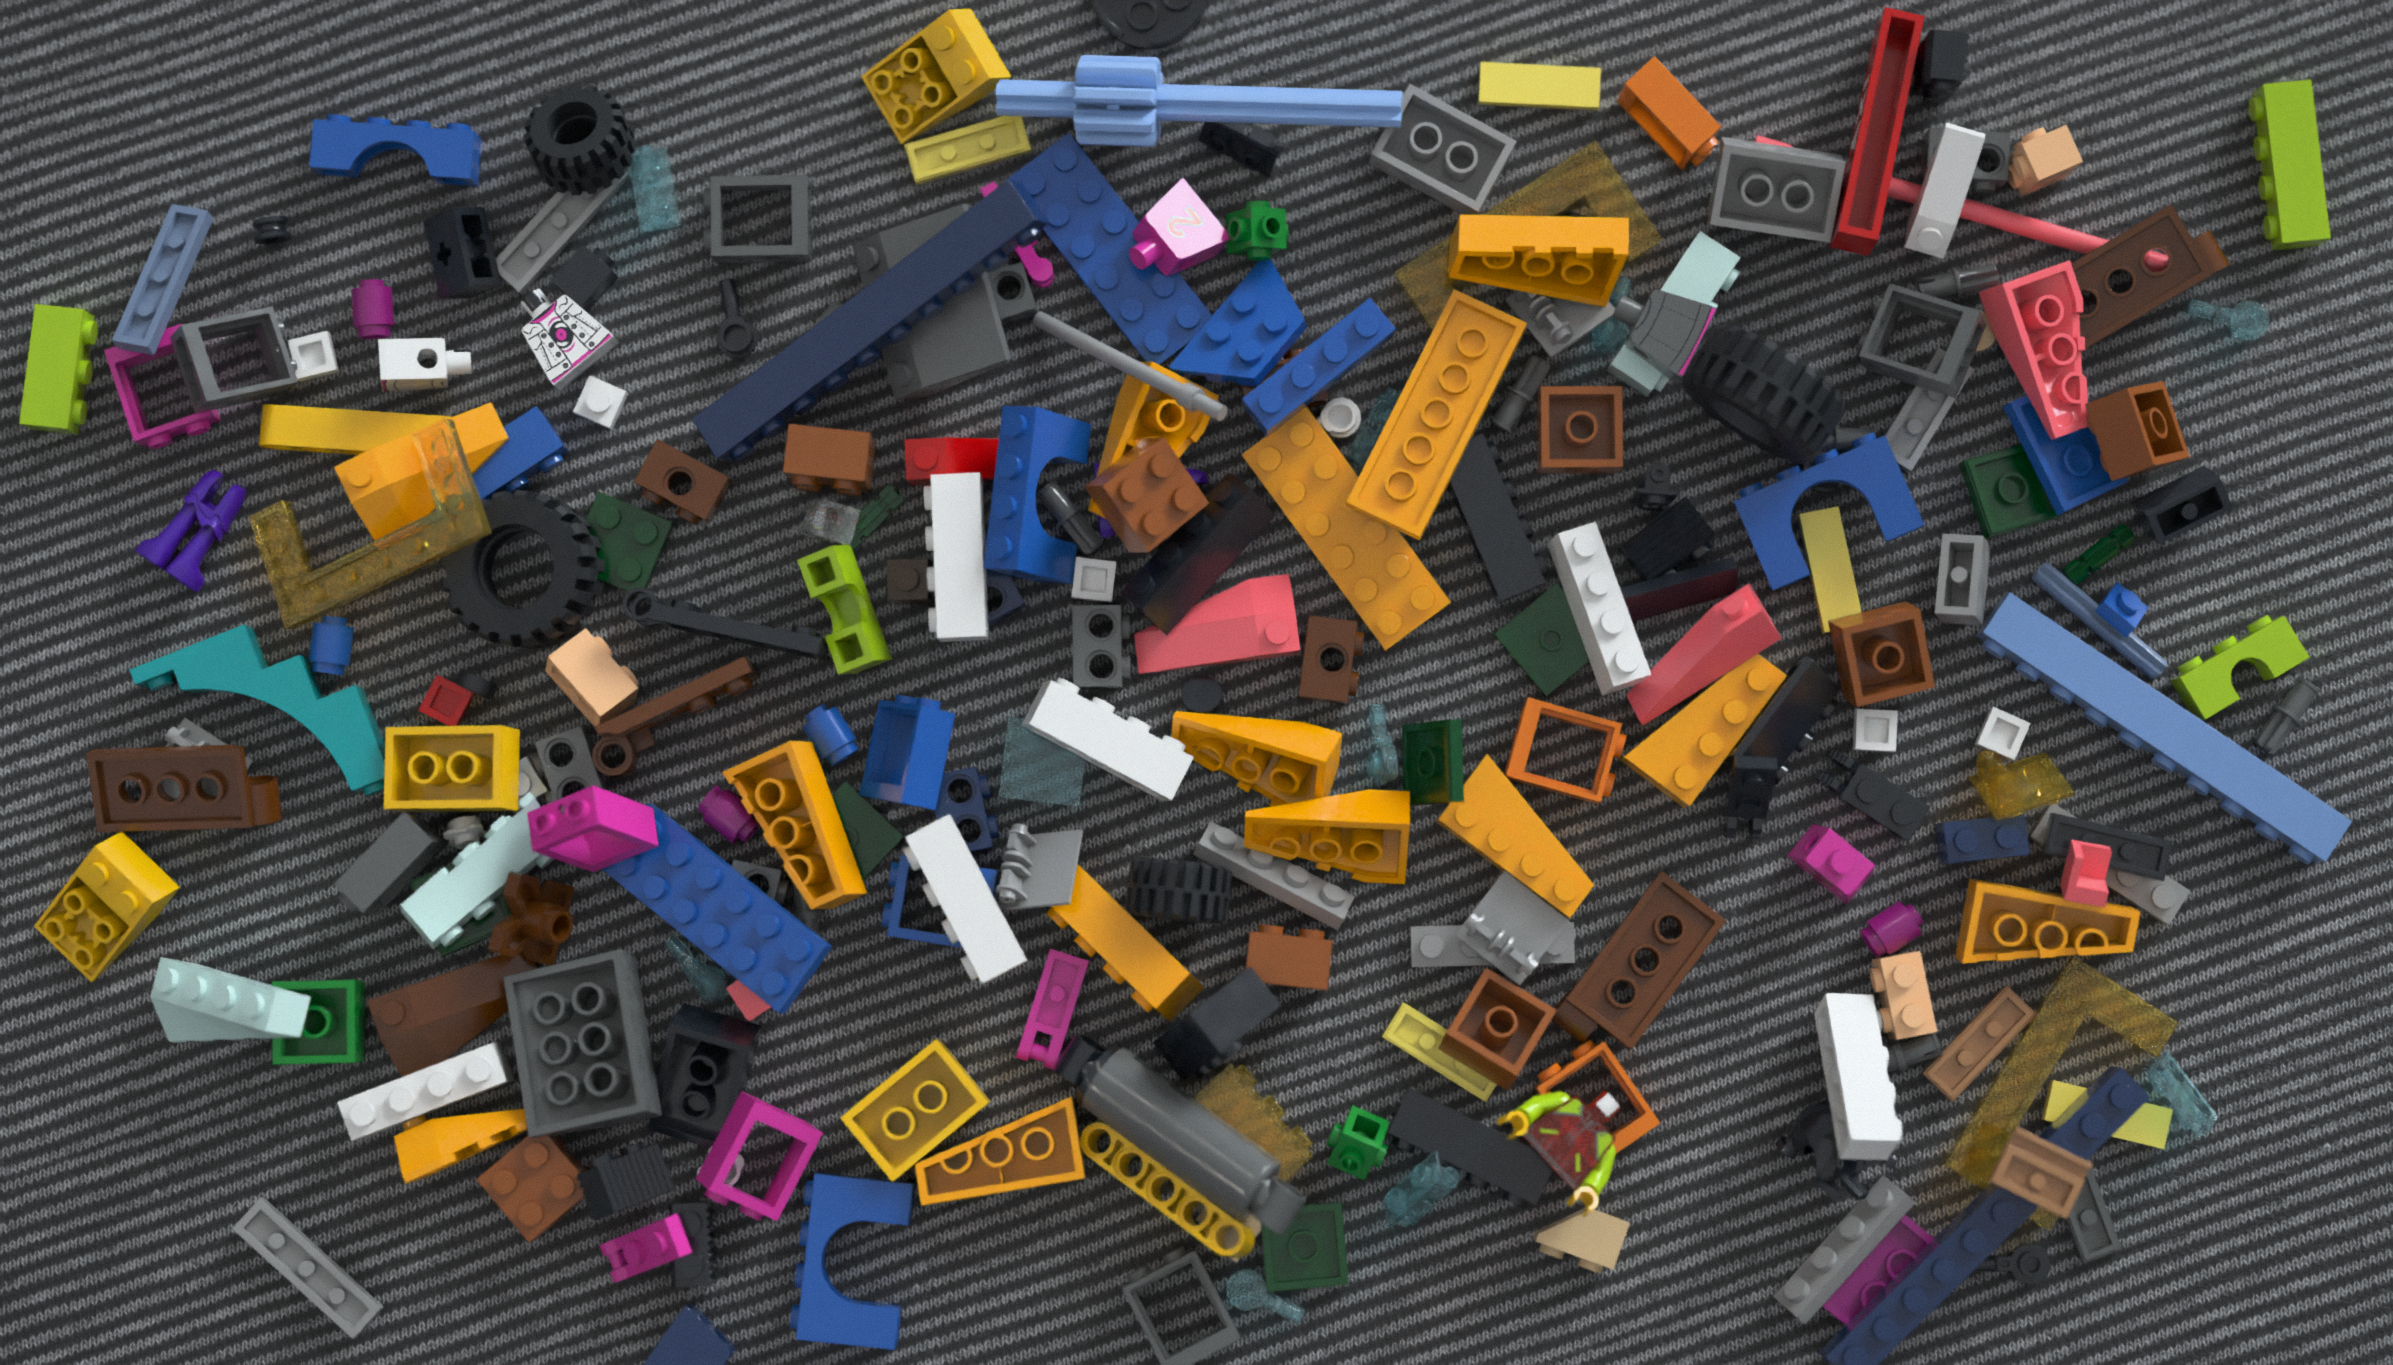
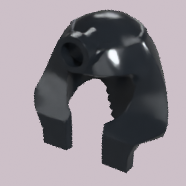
M1828 1099L1818 1101L1807 1106L1797 1115L1791 1132L1786 1137L1781 1136L1777 1140L1776 1146L1785 1156L1791 1159L1814 1152L1817 1162V1187L1835 1203L1844 1202L1848 1196L1832 1180L1838 1158V1149L1830 1103ZM1892 1153L1887 1160H1878L1893 1170L1898 1162L1896 1156ZM1844 1159V1165L1839 1175L1840 1184L1856 1200H1863L1869 1192L1861 1185L1857 1176L1864 1170L1866 1159Z

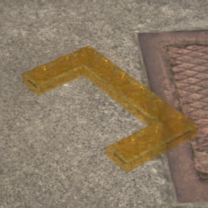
M1596 140L1482 214L1556 216L1581 199H1584L1595 217L1629 218L1627 264L1642 256L1663 240ZM1452 235L1394 272L1395 278L1431 331H1433L1454 290L1452 284L1459 280L1448 278L1449 249Z
M444 418L412 434L437 510L314 571L312 570L290 502L280 500L248 516L285 628L296 629L492 533L454 420Z
M2071 956L2038 1008L2037 1014L2030 1021L1942 1164L1982 1190L1991 1183L1988 1179L2012 1134L2013 1127L2019 1125L2086 1015L2153 1057L2159 1056L2179 1022L2075 956ZM2040 1206L2028 1217L2029 1220L2047 1231H2051L2059 1218L2058 1215Z

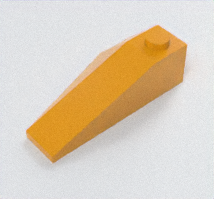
M1153 361L1141 362L1182 384L1191 383L1204 390L1205 396L1215 401L1218 400L1219 395ZM1127 374L1116 400L1097 476L1145 438L1164 437L1177 457L1180 458L1192 443H1196L1203 435L1210 416L1198 410L1191 412L1179 406L1175 398ZM1091 498L1088 511L1106 519Z
M490 402L371 448L334 468L351 504L378 547L382 548L418 530L427 521L426 517L443 501L446 502L454 494L453 491L471 473H476L510 439L493 404Z
M1176 711L1173 715L1171 737L1186 745L1184 752L1193 756L1195 762L1210 771H1218L1220 769L1239 781L1236 785L1237 787L1246 792H1249L1250 788L1272 800L1269 804L1272 807L1329 797L1339 766L1343 733L1300 721Z
M1368 789L1245 811L1244 847L1287 860L1299 857L1316 862L1317 869L1329 872L1331 867L1350 872L1351 879L1361 882L1405 884L1410 829V791Z
M524 1108L441 1117L427 1120L424 1114L403 1123L404 1132L395 1135L394 1140L405 1183L431 1176L528 1131Z

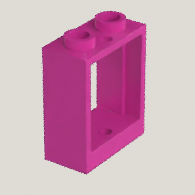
M182 324L165 329L155 355L122 350L116 346L104 350L133 440L144 447L148 446L149 449L168 446L173 443L172 437L187 433L188 436L206 433L211 430L210 424L221 421L218 410L215 409L192 414L151 429L148 427L129 368L175 353L170 337Z
M590 786L527 813L532 851L591 872H596L659 846L653 808L596 786ZM565 805L564 812L561 813V809Z
M741 1091L696 1180L707 1188L704 1195L723 1205H727L729 1200H732L741 1205L739 1208L740 1212L758 1221H761L763 1215L778 1221L823 1132L809 1122ZM756 1120L794 1137L763 1200L724 1183Z

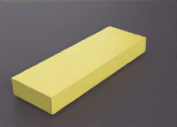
M1480 62L1478 104L1598 110L1601 68Z
M1002 116L904 144L916 185L1032 152L1022 116Z
M1839 506L1797 515L1807 565L1811 574L1810 579L1822 634L1830 632L1829 620L1861 612Z
M1403 1002L1381 1037L1484 1102H1487L1497 1084L1439 1050L1438 1047L1447 1029Z
M2050 1080L2041 1120L2054 1122L2088 1088ZM2145 1103L2111 1137L2164 1149L2173 1109Z

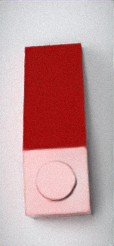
M948 437L904 439L906 480L909 486L931 485V475L980 472L983 483L994 482L999 439Z

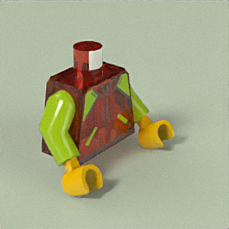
M1606 1090L1588 1106L1576 1094L1569 1096L1561 1091L1533 1096L1515 1111L1497 1120L1498 1125L1506 1121L1511 1122L1514 1131L1512 1135L1507 1137L1508 1140L1523 1135L1573 1191L1579 1187L1568 1198L1567 1205L1569 1207L1577 1199L1581 1200L1585 1205L1582 1217H1586L1596 1208L1598 1196L1610 1178L1616 1155L1613 1145L1616 1138L1604 1124L1622 1109Z

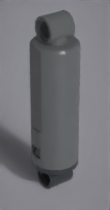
M1077 1032L1054 1065V1069L1061 1076L1079 1087L1075 1098L1079 1105L1234 1219L1242 1221L1252 1215L1269 1229L1283 1235L1306 1202L1307 1198L1299 1190L1278 1178L1282 1167L1278 1159L1183 1091L1119 1042L1106 1050L1091 1038Z

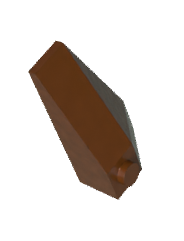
M524 950L516 958L498 955L367 1000L380 1040L401 1077L446 1061L499 1017L506 1014L509 1009L504 976L539 969L537 962L526 959Z

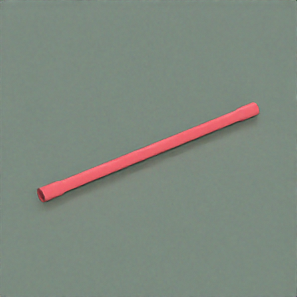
M1759 135L1756 136L1754 141L1766 144L1793 147L1790 144H1786ZM1891 176L1888 197L1915 204L1922 185ZM1965 198L1959 217L2085 255L2110 241ZM2150 250L2145 254L2144 264L2152 272H2161L2168 265V256Z

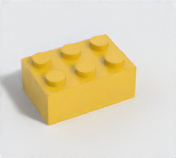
M503 725L386 727L384 809L398 812L518 811L520 730Z
M937 1038L840 1118L893 1182L991 1101L940 1038Z

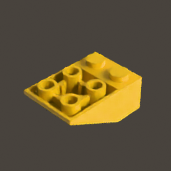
M949 9L864 73L861 78L900 144H905L979 101L996 89L999 79L1008 80L1011 78V75L971 9Z
M120 832L92 848L34 927L92 983L162 912L180 887L124 832Z

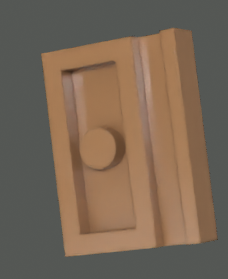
M2014 1126L2011 1131L2012 1134L2005 1144L1988 1181L2067 1219L2085 1182L2084 1179L2093 1164Z

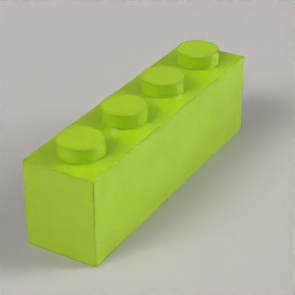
M2310 79L2263 84L2253 92V97L2249 100V114L2251 120L2256 121L2258 136L2254 139V155L2257 161L2261 160L2263 176L2259 178L2258 189L2261 200H2266L2267 216L2263 220L2265 238L2271 241L2272 250L2320 246L2331 237L2312 81Z

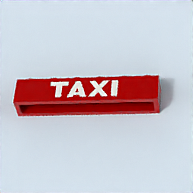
M1885 7L1875 26L1831 243L1829 245L1831 248L1869 256L1878 242L1925 16Z

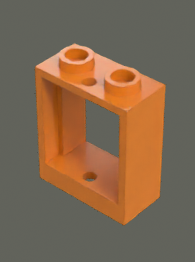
M1655 56L1625 82L1617 102L1681 170H1684L1690 163L1695 167L1699 166L1714 151L1713 148L1719 143L1715 137L1722 126Z
M1527 697L1524 700L1504 775L1512 781L1594 804L1601 803L1602 796L1609 798L1613 788L1615 774L1609 773L1613 757L1620 759L1624 748L1626 735L1620 733L1622 723ZM1540 715L1606 733L1590 790L1524 771Z
M1591 1039L1585 1041L1571 1051L1574 1059L1560 1067L1558 1062L1550 1065L1537 1075L1540 1082L1533 1086L1538 1095L1551 1093L1550 1089L1599 1056L1638 1113L1609 1134L1612 1137L1611 1142L1615 1147L1616 1154L1660 1124L1605 1041H1599L1596 1044ZM1568 1117L1562 1121H1557L1566 1136L1576 1129ZM1578 1131L1572 1132L1568 1139L1570 1140ZM1579 1134L1571 1143H1573L1572 1145L1588 1168L1591 1169L1596 1160L1588 1156L1586 1151L1588 1146Z

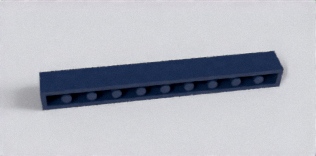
M1008 179L692 418L715 457L721 460L739 462L750 456L755 451L754 445L764 437L766 439L772 438L786 428L785 422L795 414L802 415L810 411L818 403L816 398L827 390L831 392L842 387L849 380L848 374L858 367L864 368L874 363L881 356L880 350L890 343L896 344L906 339L913 331L911 327L920 320H928L938 315L944 309L943 303L953 295L960 296L970 291L976 285L975 279L985 271L992 272L1002 267L1009 260L1007 255L1017 247L1024 248L1035 242L1041 236L1040 230L1049 224L1023 183Z
M2110 1066L2038 1137L2087 1160L2151 1097L2122 1067ZM1991 1182L1857 1313L1818 1354L1829 1365H1878L2039 1206Z

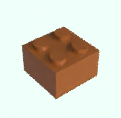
M2164 381L2129 387L2085 404L2088 412V426L2091 432L2096 435L2101 450L2100 461L2104 470L2109 474L2111 481L2149 473L2190 458Z
M1541 386L1537 392V474L1619 473L1623 468L1622 386Z
M789 424L783 473L793 485H797L796 489L800 491L820 492L821 486L833 487V489L837 490L836 494L860 497L861 491L871 492L877 443L871 433Z
M1164 437L1143 439L1084 487L1130 553L1150 552L1209 504Z
M1904 601L1828 621L1843 699L1854 706L1860 707L1935 688L1919 608Z
M1259 924L1258 932H1249L1245 970L1251 966L1263 983L1318 990L1328 989L1333 940H1324V931L1300 929L1298 936L1283 935L1284 927Z
M1485 968L1447 1030L1438 1049L1509 1091L1557 1010L1488 968Z
M528 1135L476 1179L529 1243L538 1240L586 1199L582 1195L583 1189L579 1187L580 1181L577 1180V1174L586 1171V1169L557 1135L529 1138Z

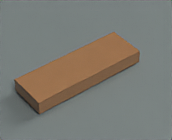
M2004 985L1942 1050L1943 1056L1934 1058L1921 1074L1950 1102H1953L2037 1013L2009 986Z

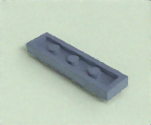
M171 204L112 338V342L118 349L155 355L213 221L208 210Z

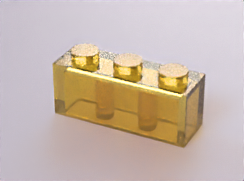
M1230 1063L1196 1093L1194 1097L1209 1110L1278 1159L1282 1164L1278 1178L1286 1181L1313 1157V1154L1308 1150L1313 1142L1298 1125L1290 1130L1281 1120V1117L1286 1112L1270 1094L1263 1099L1253 1087L1258 1081L1243 1064L1236 1069Z

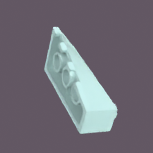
M530 792L518 801L523 809L514 817L502 815L490 826L491 829L485 835L487 840L482 845L478 842L470 843L453 860L452 863L455 866L453 870L449 872L446 868L441 869L400 905L401 913L432 949H435L441 943L444 947L449 946L463 934L464 930L461 927L474 917L479 921L491 912L496 906L493 900L504 892L509 872L526 874L536 865L542 869L554 860V858L532 851L527 813L541 806Z
M164 957L160 958L150 995L169 1042L183 1043L186 1041L205 1042L223 1039L243 1040L246 1038L300 1037L311 998L307 995L196 963Z

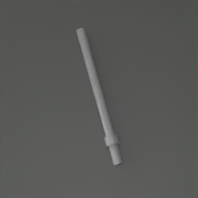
M1042 311L1035 315L1033 319L1034 326L1175 398L1179 406L1191 412L1198 410L1217 421H1222L1225 418L1227 407L1205 396V392L1201 388L1191 383L1182 384Z

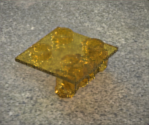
M1985 750L1977 756L1976 767L1978 774L1968 777L1970 783L1997 821L2016 817L2022 812L2040 806L2053 805L2062 799L2075 795L2073 789L2045 752L2004 765L2001 763V759L1996 752Z

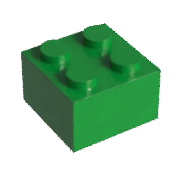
M365 980L272 982V986L311 997L301 1036L295 1038H272L273 1065L365 1062Z

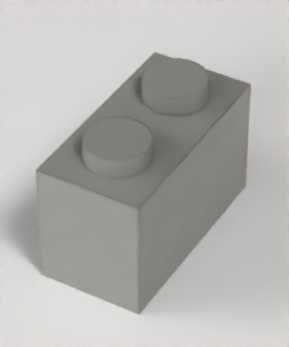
M1942 534L1934 612L1942 623L1983 626L1991 549L1984 536Z

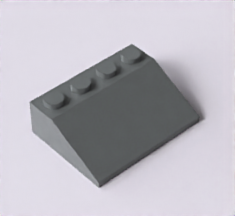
M961 204L893 227L852 245L863 287H867L969 210L968 204ZM987 271L975 279L977 283L970 291L960 296L953 295L943 303L944 309L938 315L928 320L922 319L912 326L911 329L913 331L906 339L896 344L890 343L881 350L895 400L932 396L1012 360Z
M615 950L504 976L529 1138L616 1126L662 1116L636 956L622 950Z

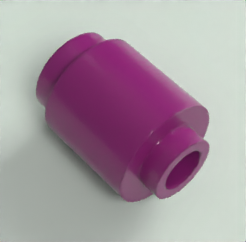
M380 279L359 281V287L351 289L353 328L358 330V338L367 340L390 338L391 328L395 327L392 288L384 286L383 280Z
M716 786L702 800L698 807V812L704 816V822L732 844H736L740 840L746 843L756 833L760 824L756 821L753 814L747 812L739 796L730 789L723 790L721 787Z
M1897 901L1866 921V927L1860 930L1859 933L1868 949L1876 958L1884 954L1890 956L1921 935L1919 926L1923 924V921L1910 903L1904 906L1900 901Z

